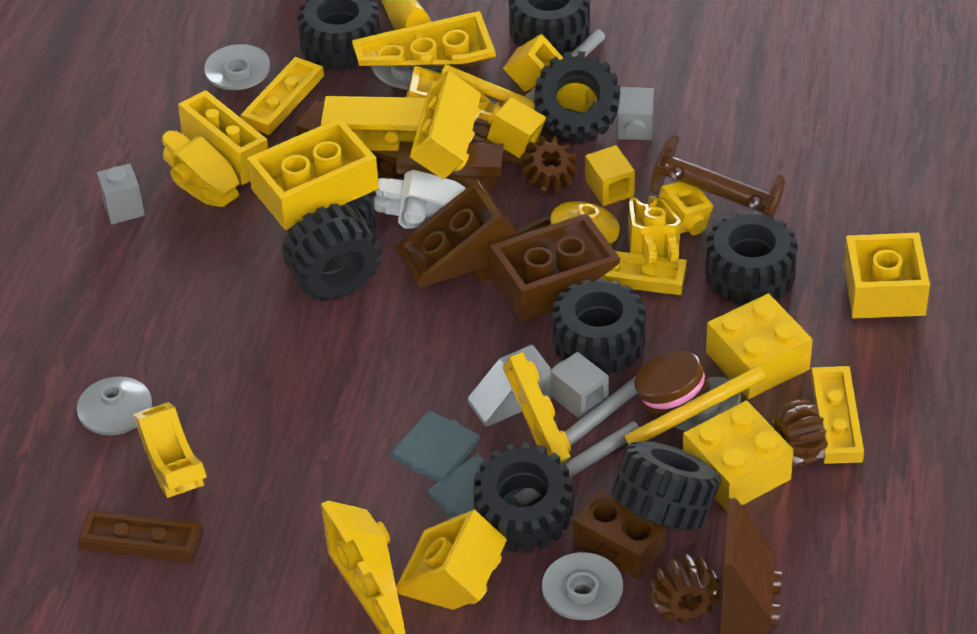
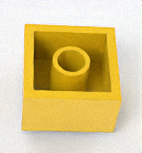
M897 233L846 236L843 268L852 319L926 316L930 282L920 234Z
M768 293L707 322L706 354L729 379H733L761 365L767 378L742 391L747 399H750L810 370L813 339Z
M747 400L683 433V451L707 463L720 476L721 482L715 495V500L727 513L729 498L737 499L741 505H744L791 480L794 449Z

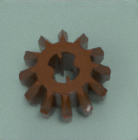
M543 136L538 138L536 144L530 142L526 146V153L522 154L519 160L520 165L523 166L520 171V178L529 179L527 183L528 189L536 185L540 187L539 193L541 196L546 193L547 189H550L555 196L559 194L561 187L568 189L573 182L571 178L576 177L578 173V167L574 165L578 159L577 154L568 153L570 149L569 143L562 146L558 145L557 136L553 137L550 143Z
M795 400L775 408L771 424L794 449L792 466L810 465L824 458L825 448L828 445L825 437L827 431L824 429V418L820 417L817 406L813 405L809 400Z
M686 554L681 561H676L671 557L670 565L667 567L657 566V576L649 579L650 599L654 608L661 613L667 622L676 619L681 625H684L689 618L699 622V615L702 613H712V604L720 601L718 577L702 557L693 560V558Z

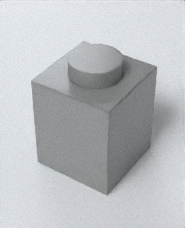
M620 87L618 139L652 141L654 88Z
M131 163L97 172L103 204L111 225L145 216L139 184Z
M576 352L566 360L558 362L551 369L552 397L578 419H581L609 397V376L579 352Z

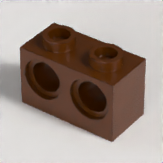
M599 489L573 519V545L588 553H594L607 558L619 570L640 580L666 549V527L635 515L622 506L612 495Z

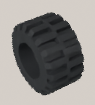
M307 0V3H302L297 14L303 56L312 63L321 65L323 69L327 70L330 68H335V70L356 68V65L359 64L352 40L381 34L378 5L373 0Z
M508 0L510 36H512L514 44H519V47L542 34L560 55H563L565 52L575 50L590 35V0Z
M571 51L563 53V59L559 60L557 56L551 59L550 66L547 67L545 65L541 70L540 78H537L534 110L546 117L543 129L547 127L549 129L548 134L552 137L556 135L561 136V142L568 143L569 139H574L575 144H583L584 139L587 138L590 142L594 141L599 133L604 135L608 131L609 125L613 124L616 118L621 94L620 86H617L618 77L615 72L610 73L611 66L606 61L603 64L599 63V56L592 54L590 59L585 57V52L578 51V55L572 57ZM567 84H584L595 93L597 103L587 112L573 113L567 111L559 104L556 97L557 92Z
M331 204L328 208L322 206L317 208L316 212L303 216L304 219L300 223H295L292 227L293 231L288 233L285 238L286 244L282 248L283 259L301 289L310 298H319L321 301H328L330 298L334 300L340 299L346 294L355 293L357 288H362L368 283L367 280L377 272L375 268L381 264L382 259L380 255L383 254L382 247L357 209H352L351 206L346 204L341 207L338 204Z
M752 212V214L736 213L735 217L727 216L723 218L722 223L717 222L712 227V231H709L706 242L707 284H711V290L715 294L721 293L722 299L726 301L734 300L735 304L743 306V303H749L768 293L773 298L781 299L785 296V292L790 291L793 287L796 274L798 242L794 238V231L791 228H786L787 224L784 221H776L774 216L769 214L763 216L759 215L760 212Z
M588 279L581 281V285L573 284L569 286L568 292H561L558 296V301L554 302L552 325L555 354L559 355L560 361L579 352L608 376L609 372L614 371L616 374L623 372L624 366L632 367L636 363V358L642 356L643 347H645L646 310L645 305L642 304V298L639 294H633V289L629 286L622 287L620 282L614 280L612 282H605V279H597L595 282H590Z
M632 442L628 444L611 488V493L622 506L645 520L669 528L694 530L704 526L721 478L707 463L683 450L655 442Z
M522 443V448H514V444L505 446V452L503 453L498 449L490 454L491 461L484 459L479 465L480 473L476 472L474 476L473 496L475 510L507 539L505 543L507 544V551L516 552L517 547L524 548L525 553L533 552V546L539 545L541 550L549 547V539L557 542L562 537V529H568L570 516L573 514L572 477H569L567 465H560V457L556 453L547 455V448L539 445L537 449H531V443ZM524 488H533L544 497L540 502L529 507L512 506L503 500L511 491Z

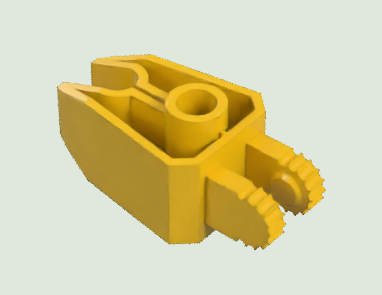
M177 130L168 131L163 134L162 143L165 146L163 160L172 167L170 170L171 177L179 187L206 205L225 207L239 197L236 189L239 186V181L231 163L202 136H197L190 141L183 134L181 135L180 132H177Z
M649 196L648 204L641 203L635 197L630 198L628 216L630 253L643 254L647 264L656 263L657 256L667 257L669 262L678 261L681 220L662 198Z

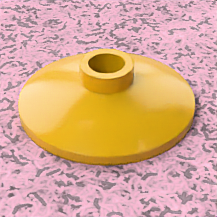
M582 201L566 202L557 206L551 214L550 225L587 213L610 245L618 239L620 233V226L614 215L596 204Z

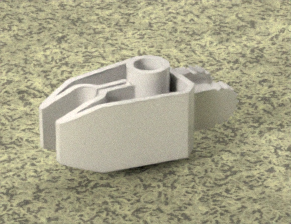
M411 170L405 173L404 180L393 178L378 179L379 189L374 191L376 192V196L373 199L374 210L399 216L398 223L404 229H416L466 188L454 180L447 178L443 180L436 175Z

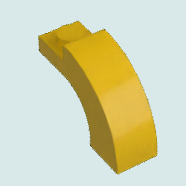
M167 402L134 413L133 417L145 452L165 496L169 498L204 486L203 478L207 476L203 463L193 454L189 447L176 408Z

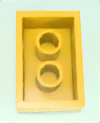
M338 118L247 158L251 189L284 230L292 228L296 222L300 223L304 219L303 216L316 212L317 208L322 206L328 208L331 204L341 206L379 189L376 157L342 118Z

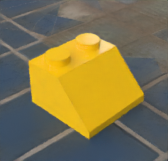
M475 509L424 530L396 586L397 592L400 595L451 610L468 604H475L483 598L487 591V581L492 571L501 562L502 556L500 554L507 539Z

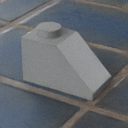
M533 345L499 358L468 397V404L485 427L522 412L502 368L511 356L524 352L527 361H532L538 371L539 382L537 383L543 396L546 395L552 399L551 368Z

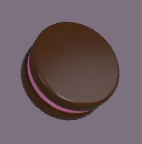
M681 350L661 354L647 362L636 375L635 389L647 413L655 418H659L710 391V382L704 372L700 359L689 351Z

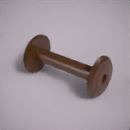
M673 135L667 139L652 173L650 188L654 194H658L667 176L762 212L763 216L767 214L775 216L784 192L785 179L783 175L778 174L769 193L674 157L679 136ZM676 167L680 168L682 172H678ZM753 197H758L760 201H755Z

